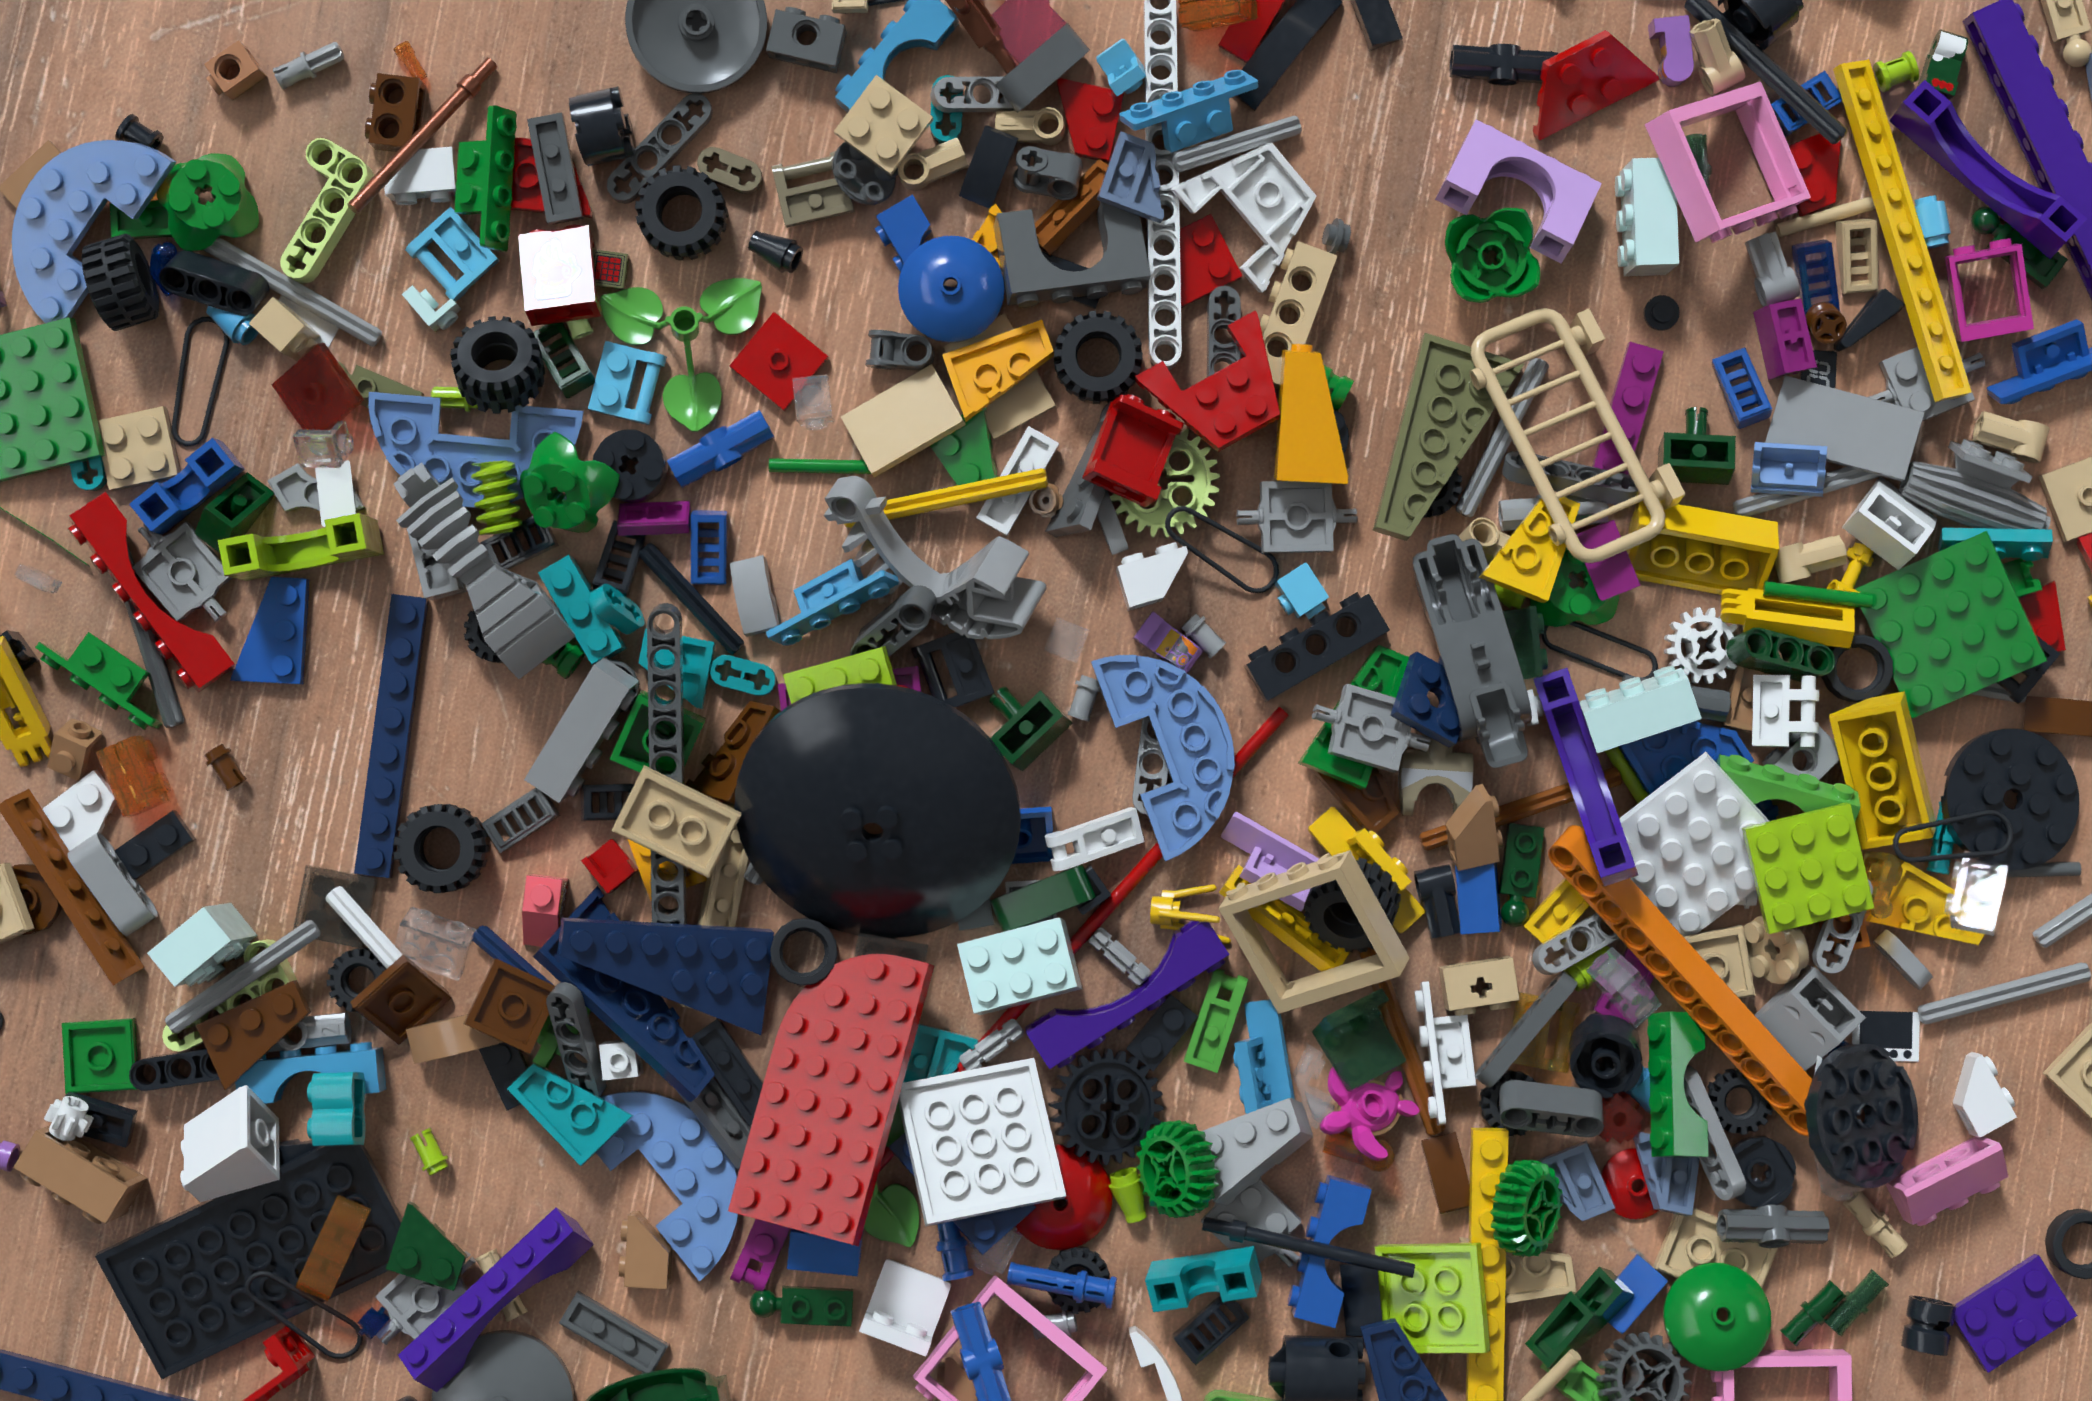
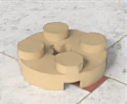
M1762 915L1744 926L1751 972L1756 977H1764L1772 983L1784 984L1801 976L1799 975L1801 969L1806 968L1809 961V951L1805 936L1800 929H1788L1768 934L1765 930ZM1774 946L1779 947L1780 953L1776 951Z

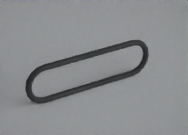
M1576 621L1569 624L1647 655L1651 659L1653 666L1650 674L1643 678L1649 679L1654 677L1653 672L1657 670L1658 663L1654 654L1649 650ZM1543 625L1541 631L1542 640L1550 649L1620 677L1629 675L1553 645L1549 642L1546 635L1549 626Z

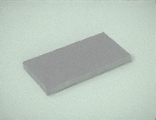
M1785 375L1765 443L1827 446L1826 461L1904 482L1925 412Z

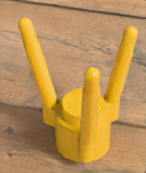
M1216 885L1198 886L1175 891L1162 890V897L1152 896L1150 923L1160 925V929L1178 930L1184 926V924L1179 923L1180 919L1219 923L1220 917L1181 912V901H1174L1176 898L1213 892L1217 889ZM1218 935L1222 943H1231L1230 938Z

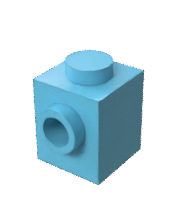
M1307 562L1275 582L1277 589L1281 593V596L1277 599L1287 615L1294 613L1299 618L1305 614L1310 619L1326 608L1322 602L1328 599L1329 596Z

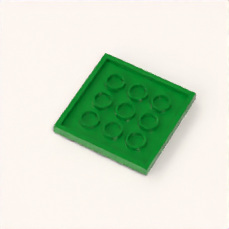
M68 317L0 335V482L105 456L76 320Z
M1984 531L1856 588L1860 593L1873 594L1871 608L1861 607L1874 638L1880 641L1890 653L1893 660L1892 677L1899 692L1905 691L1912 719L2048 661L1988 531Z

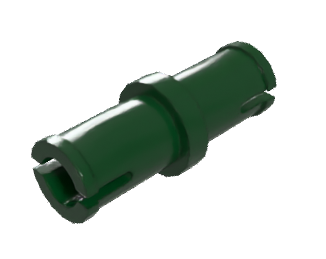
M1829 1280L1809 1302L1804 1301L1800 1305L1802 1309L1780 1331L1795 1346H1798L1818 1324L1822 1326L1826 1322L1824 1318L1847 1296Z

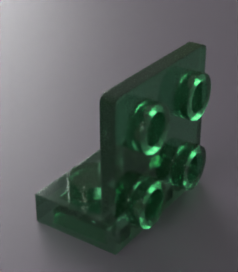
M1528 606L1520 610L1502 611L1523 679L1543 677V670L1548 668L1547 652L1545 648L1540 649L1539 634H1544L1543 614L1537 613L1536 606Z
M1382 988L1325 1016L1312 1031L1348 1091H1352L1401 1066L1406 1061L1405 1056L1380 1018L1382 1015L1380 1009L1389 1001Z

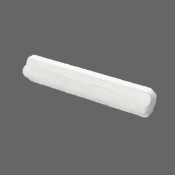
M336 887L328 893L325 899L386 969L403 955L343 887Z

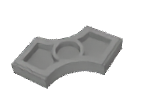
M297 463L268 480L284 511L289 512L297 508H313L320 511L317 480L309 475L301 464ZM353 486L355 510L357 513L366 507Z

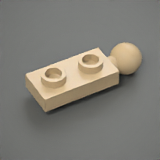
M2041 0L2053 43L2066 39L2067 44L2063 50L2065 62L2072 67L2086 65L2089 61L2090 53H2092V48L2087 41L2081 39L2080 35L2091 31V26L2083 0Z

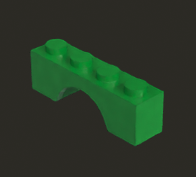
M1668 1011L1648 1014L1650 1143L1652 1157H1708V1122L1694 1112L1687 1101L1684 1091L1686 1067L1694 1055L1705 1049V1032L1687 1012Z

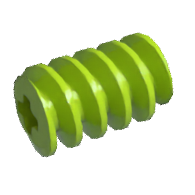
M501 460L470 464L480 467V471L472 474L471 479L482 481V485L474 488L473 493L484 496V499L474 503L476 508L485 510L484 514L476 517L477 522L487 524L486 528L479 531V535L512 532L513 528L522 524V519L511 517L512 514L520 511V505L509 503L510 500L519 496L518 491L508 489V486L517 482V477L506 474V472L515 468V463Z

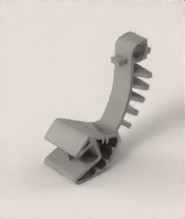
M422 462L397 478L398 481L394 483V486L410 508L396 521L402 528H407L406 530L413 538L422 537L418 543L424 550L438 549L432 555L438 563H449L451 565L448 572L453 578L459 577L465 584L485 642L518 679H521L576 637L572 629L560 616L561 612L536 581L506 570L493 562L488 555L489 551L478 542L479 531L473 524L468 527L471 514L464 506L462 507L463 498L457 492L458 484L453 478L440 485Z
M849 476L838 478L824 498L829 506L824 514L828 521L836 520L838 525L856 522L842 545L844 552L852 551L865 541L853 560L857 567L863 566L878 553L880 557L867 577L880 570L886 571L890 568L894 572L893 575L898 577L899 584L890 588L889 594L894 593L902 582L910 588L921 585L931 589L937 600L931 618L944 626L948 624L950 629L962 636L965 634L967 638L984 639V637L987 639H1002L1021 634L1047 589L1046 584L1042 581L1016 577L1029 556V552L1001 536L996 537L952 572L940 574L915 555L891 525L883 511L887 504L886 496L877 498L871 485L861 477Z

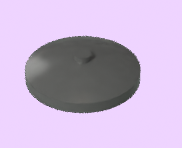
M628 0L625 12V26L628 42L635 58L651 77L671 89L685 93L702 94L727 88L749 72L763 49L767 31V13L764 0Z
M498 1330L487 1332L477 1337L467 1355L463 1368L439 1391L433 1390L432 1401H575V1391L571 1375L565 1363L549 1345L523 1332Z

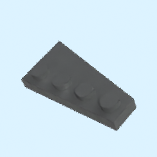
M1112 401L1101 412L1100 421L1063 494L1062 508L1056 511V515L1051 518L1045 532L1056 538L1091 531L1106 489L1086 481L1082 477Z

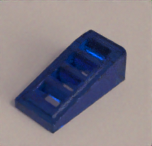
M1823 239L1792 245L1795 273L1800 287V298L1802 299L1805 315L1808 309L1814 305L1811 304L1810 298L1828 295L1829 301L1826 302L1833 304L1840 312L1832 242ZM1821 254L1819 259L1806 261L1805 255ZM1823 267V273L1807 275L1808 269ZM1826 281V287L1809 290V284Z

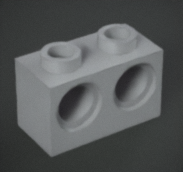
M408 533L424 598L433 601L466 592L465 584L459 577L453 578L448 572L451 565L449 563H438L432 556L438 549L424 550L418 543L422 537L413 538Z

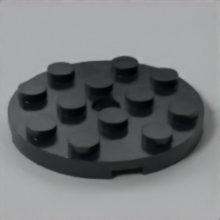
M2022 729L1994 730L1969 740L1957 751L1950 761L1944 775L1947 776L1944 796H1941L1944 819L1985 810H1995L2005 815L2013 829L2011 846L2004 853L1997 856L1974 857L1972 859L1985 866L1998 869L2023 870L2047 862L2066 845L2078 819L2079 790L2070 764L2059 749L2050 741L2038 734ZM2008 790L2018 794L2016 796L2017 803L2015 809L2008 808L2004 803V795ZM1993 815L1946 824L1952 838L1965 853L1998 850L2005 845L2008 838L2004 822Z
M1849 1044L1831 1052L1815 1072L1804 1103L1809 1145L1819 1163L1833 1179L1846 1186L1856 1188H1876L1892 1181L1903 1170L1904 1166L1901 1163L1907 1150H1913L1918 1129L1916 1095L1906 1070L1903 1066L1896 1065L1889 1057L1890 1052L1873 1044ZM1862 1108L1865 1113V1119L1863 1122L1861 1121V1119H1857V1116L1861 1114Z

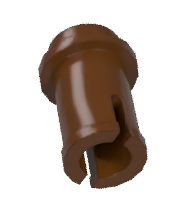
M221 744L204 756L208 760L206 765L213 767L225 785L226 790L230 791L232 788L243 783L247 778L242 774L230 756L231 749H226Z

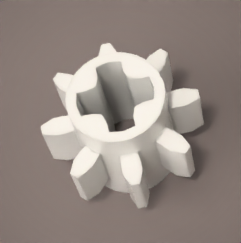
M65 1096L62 1101L56 1099L54 1104H50L44 1120L52 1122L49 1132L53 1136L61 1140L72 1141L75 1136L82 1138L84 1132L87 1133L94 1117L86 1114L89 1106L85 1101L74 1096Z

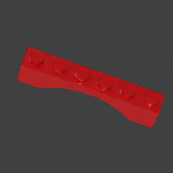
M106 492L69 515L72 526L68 530L80 546L84 543L88 545L94 553L89 558L101 574L105 572L110 574L116 582L111 586L116 595L123 603L128 600L137 610L133 617L145 632L149 629L152 630L158 638V641L154 643L156 648L166 660H169L171 657L180 668L176 671V674L187 689L194 686L199 693L234 669V662L213 635L196 631L175 621L159 609L145 593L135 576L128 555L126 541L127 520Z

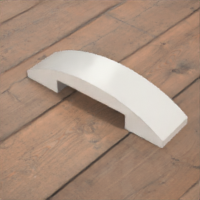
M1130 1327L1129 1334L1141 1368L1155 1363L1167 1401H1182L1175 1376L1161 1351L1138 1327Z

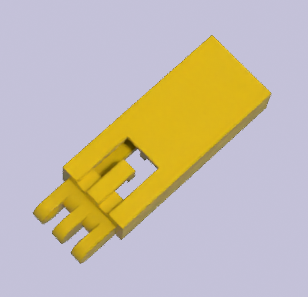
M1727 588L1721 592L1720 619L1725 623L1743 625V632L1752 628H1763L1826 646L1849 649L1851 647L1855 633L1854 606L1763 595V590L1747 588V591Z
M5 636L0 637V739L6 750L11 749L19 766L22 768L29 765V760L25 753L27 751L34 763L42 760L38 747H41L46 757L49 758L52 743L48 734L51 725ZM17 705L20 712L15 713L13 718L15 721H18L20 727L15 729L5 708L10 706L15 708Z

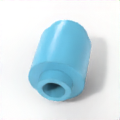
M1936 195L1915 200V209L1927 248L1931 249L1949 244L1948 235L1951 234L1945 201H1937Z

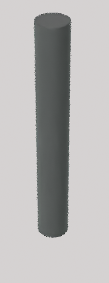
M2050 862L2023 870H2004L1983 864H1973L1971 872L1973 878L2080 876L2081 864L2080 862Z

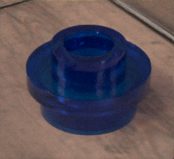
M381 1306L376 1311L371 1307L357 1322L362 1327L358 1334L361 1337L366 1335L371 1340L390 1319L384 1313L386 1309Z

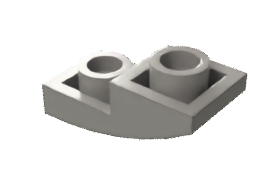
M761 555L730 563L734 594L744 635L748 637L765 633L778 626L776 597L771 592L766 558Z

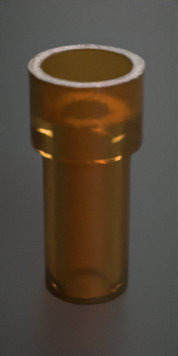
M405 41L393 49L412 77L420 78L421 80L427 77L409 41Z

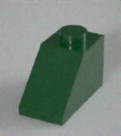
M245 473L204 507L194 534L220 553L218 540L245 535L273 499L275 493L251 474Z

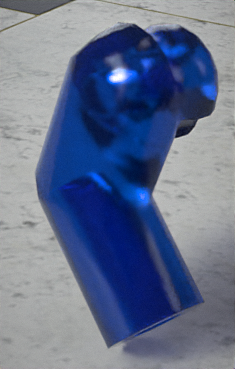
M170 242L155 245L151 250L150 257L151 275L166 297L173 294L167 292L159 282V273L177 254L176 247Z

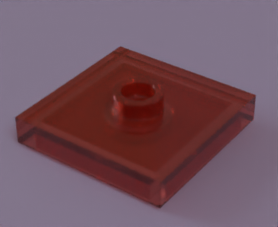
M325 343L317 344L271 384L311 442L318 441L364 401L362 395Z

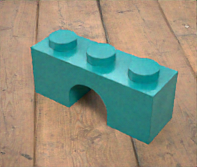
M567 555L538 572L567 624L575 633L576 639L591 665L596 664L603 658L609 660L627 649L617 629L599 617L593 610L589 600L592 587L574 557Z
M1254 1246L1152 1261L1145 1278L1153 1312L1187 1308L1191 1299L1207 1292H1220L1222 1302L1257 1297L1262 1281Z

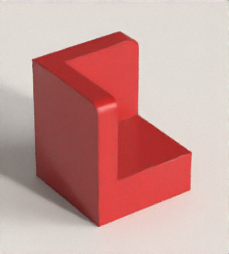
M614 839L608 840L593 854L581 860L607 894L614 892L639 871L637 866Z

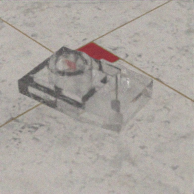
M1308 1044L1292 1076L1309 1124L1317 1129L1324 1117L1333 1112L1335 1105L1331 1104L1333 1098L1329 1093L1309 1084L1311 1078L1316 1080L1325 1065V1060L1321 1059L1323 1052L1320 1049Z

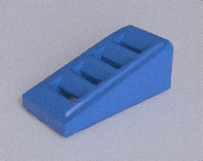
M1826 71L1821 72L1801 85L1806 91L1809 90L1826 110L1842 102L1840 92ZM1820 82L1831 97V100L1828 102L1824 100L1815 86ZM1780 98L1773 102L1771 106L1786 138L1808 124V122L1789 105L1798 119L1796 122H1793L1783 107L1788 103Z
M1744 347L1712 359V365L1737 429H1742L1768 419L1771 416L1772 407L1746 348ZM1742 363V369L1726 374L1724 369ZM1747 376L1748 381L1732 387L1730 382ZM1752 390L1753 395L1740 400L1737 399V395ZM1754 404L1758 405V407L1745 412L1742 410Z
M693 510L691 513V584L726 585L727 511ZM699 523H719V529L699 528ZM699 537H719V543H699ZM699 552H719V558L699 557ZM699 566H719V572H699Z

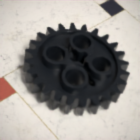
M1109 1048L1104 1049L1102 1058L1097 1050H1090L1089 1061L1083 1055H1078V1067L1072 1064L1066 1065L1070 1073L1068 1077L1057 1075V1079L1063 1084L1062 1087L1051 1088V1092L1059 1096L1058 1101L1048 1103V1106L1058 1109V1114L1050 1117V1121L1061 1123V1126L1054 1132L1055 1135H1067L1062 1145L1070 1148L1076 1144L1074 1155L1081 1157L1087 1151V1161L1091 1163L1096 1160L1098 1154L1100 1163L1108 1165L1110 1155H1112L1115 1162L1122 1163L1123 1152L1127 1156L1135 1158L1133 1147L1138 1146L1142 1148L1140 1141L1146 1136V1132L1151 1130V1124L1160 1125L1162 1121L1154 1117V1112L1164 1110V1107L1155 1104L1154 1099L1159 1098L1163 1093L1151 1089L1158 1079L1155 1077L1145 1078L1150 1068L1146 1065L1136 1068L1139 1058L1135 1056L1130 1057L1126 1062V1052L1121 1050L1117 1052L1115 1058L1112 1049ZM1106 1075H1109L1110 1080L1106 1088L1104 1079ZM1093 1079L1096 1082V1092L1087 1098L1083 1094V1085L1087 1080ZM1127 1079L1131 1086L1130 1093L1125 1098H1120L1117 1092L1118 1085L1121 1081ZM1107 1101L1112 1102V1109H1106L1105 1112L1100 1110L1101 1104H1105ZM1087 1115H1093L1095 1127L1089 1133H1084L1081 1127L1082 1120ZM1126 1115L1130 1123L1129 1128L1126 1132L1119 1134L1116 1130V1122L1121 1116ZM1105 1124H1106V1129L1108 1130V1136H1107L1106 1138H1103V1135H1102V1134H1103V1132H1104Z

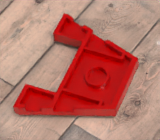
M1256 310L1234 321L1227 327V331L1244 357L1182 391L1164 361L1135 376L1136 383L1143 390L1146 389L1156 397L1163 407L1175 413L1184 421L1188 428L1217 452L1280 418V410Z

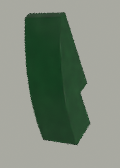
M1598 1267L1577 1293L1570 1291L1525 1344L1547 1368L1551 1369L1570 1349L1576 1351L1600 1331L1635 1294L1611 1270Z

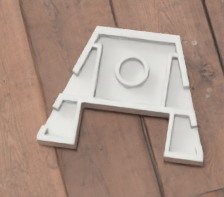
M1267 143L1184 181L1171 189L1191 214L1196 213L1218 191L1225 196L1264 242V245L1239 268L1253 287L1262 293L1267 289L1271 275L1276 266L1280 265L1285 255L1284 251L1292 237L1296 235L1316 198V194L1273 143Z

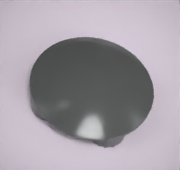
M846 142L837 148L833 156L832 169L835 180L841 190L852 200L865 205H876L887 200L893 193L898 168L890 176Z

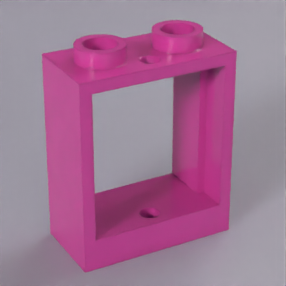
M2011 238L1989 242V249L1975 251V245L1954 248V255L1945 257L1958 341L1964 342L2034 329L2022 244H2012ZM2009 255L2018 315L1966 324L1958 264Z

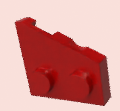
M1819 133L1789 145L1811 196L1810 199L1796 205L1799 217L1833 205L1836 202L1841 140L1834 145Z
M1211 214L1180 229L1181 308L1211 294L1219 286H1227L1242 278V274Z

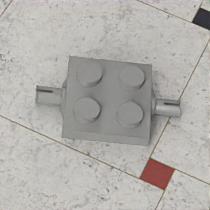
M1918 347L1881 361L1879 365L1886 379V390L1869 396L1872 399H1882L1881 401L1925 412L1922 421L1975 400L1973 393H1970L1963 397L1935 402ZM1981 353L1962 360L1966 375L1968 372L1985 367L1984 359L1976 362L1983 358Z
M1260 482V503L1258 509L1237 510L1236 517L1250 518H1238L1236 521L1237 525L1258 524L1261 533V553L1334 551L1333 532L1336 523L1356 524L1357 516L1355 515L1357 514V509H1336L1332 499V483Z
M183 523L173 533L163 537L160 534L151 532L143 524L144 527H140L138 532L142 534L151 547L146 555L132 568L175 620L181 622L194 610L204 607L215 622L222 619L220 616L225 617L227 612L214 597L219 589L230 581L232 577L224 576L222 561L206 542L194 534L195 529L190 523Z
M1351 684L1343 686L1339 705L1335 710L1319 706L1318 704L1313 709L1315 713L1312 714V719L1331 723L1332 736L1327 754L1393 773L1399 770L1401 757L1407 746L1426 752L1429 748L1427 743H1430V737L1412 733L1410 726L1390 716L1395 697Z
M1261 1179L1235 1197L1236 1200L1228 1206L1215 1203L1214 1207L1205 1215L1206 1217L1232 1223L1233 1219L1247 1222V1226L1289 1235L1301 1223V1218ZM1213 1233L1229 1250L1254 1246L1259 1264L1274 1253L1289 1268L1294 1265L1293 1261L1296 1263L1299 1259V1256L1290 1250L1246 1240L1243 1243L1230 1241L1229 1236Z
M465 1251V1253L467 1254V1259L471 1254ZM471 1257L464 1264L461 1275L471 1265L476 1263L474 1257ZM399 1274L375 1296L387 1309L391 1319L385 1327L376 1333L377 1337L380 1339L391 1330L381 1340L385 1345L400 1331L416 1339L469 1288L464 1284L461 1276L457 1288L452 1291Z

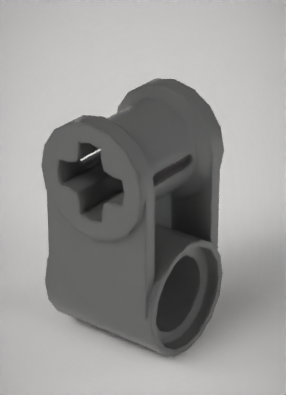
M1034 146L1024 147L1018 151L1016 156L1018 169L1013 175V183L1018 190L1024 193L1054 197L1059 200H1071L1077 196L1083 169V162L1078 156L1071 153L1044 150ZM1031 156L1034 157L1033 166H1030ZM1027 174L1031 175L1030 183L1026 182Z
M869 330L868 336L871 338L870 359L866 360L865 364L867 367L885 370L905 369L920 371L931 365L934 361V349L929 340L924 336L887 330ZM914 345H924L927 348V353L922 360L912 361L909 359V350Z

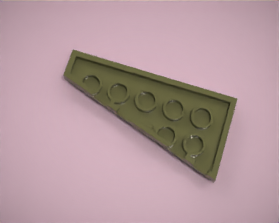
M1424 333L1421 337L1373 531L1407 541L1495 409V405L1486 388L1477 390L1471 382L1469 372L1475 369L1471 358L1470 346L1428 333ZM1485 351V356L1492 369L1512 361L1511 359ZM1524 363L1495 375L1504 393L1507 392L1509 386L1524 366Z

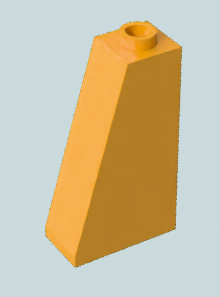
M1291 344V350H1282L1279 393L1280 418L1277 423L1274 478L1280 481L1348 484L1347 468L1322 355L1319 352L1312 351L1313 345Z

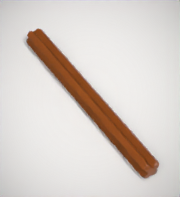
M1616 767L1603 770L1609 789L1622 784L1620 772ZM1569 782L1499 806L1500 814L1498 817H1495V825L1500 827L1575 801ZM1446 825L1422 832L1419 835L1424 850L1429 851L1448 844Z
M1368 948L1367 952H1359L1361 959L1377 954L1371 948ZM1391 980L1371 985L1414 1101L1420 1109L1419 1114L1426 1133L1430 1136L1439 1134L1446 1129V1126H1437L1436 1118L1430 1119L1427 1098L1434 1097L1430 1084L1425 1082L1423 1065Z

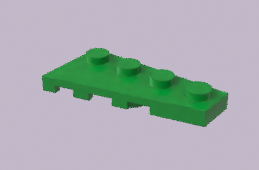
M1377 645L1350 684L1396 698L1409 657L1384 646ZM1338 701V703L1336 704V706L1334 707L1333 710H1335L1336 707L1339 705V701ZM1325 722L1298 764L1361 790L1365 789L1373 767L1327 754L1332 730L1331 723Z

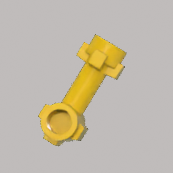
M1855 542L1853 547L1847 550V557L1850 562L1841 582L1834 579L1828 584L1826 589L1860 593L1854 589V586L1863 566L1871 567L1874 561L1871 558L1874 551L1866 545Z

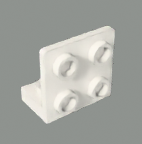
M886 1259L859 1332L926 1357L951 1289V1282L943 1281V1279L894 1260Z

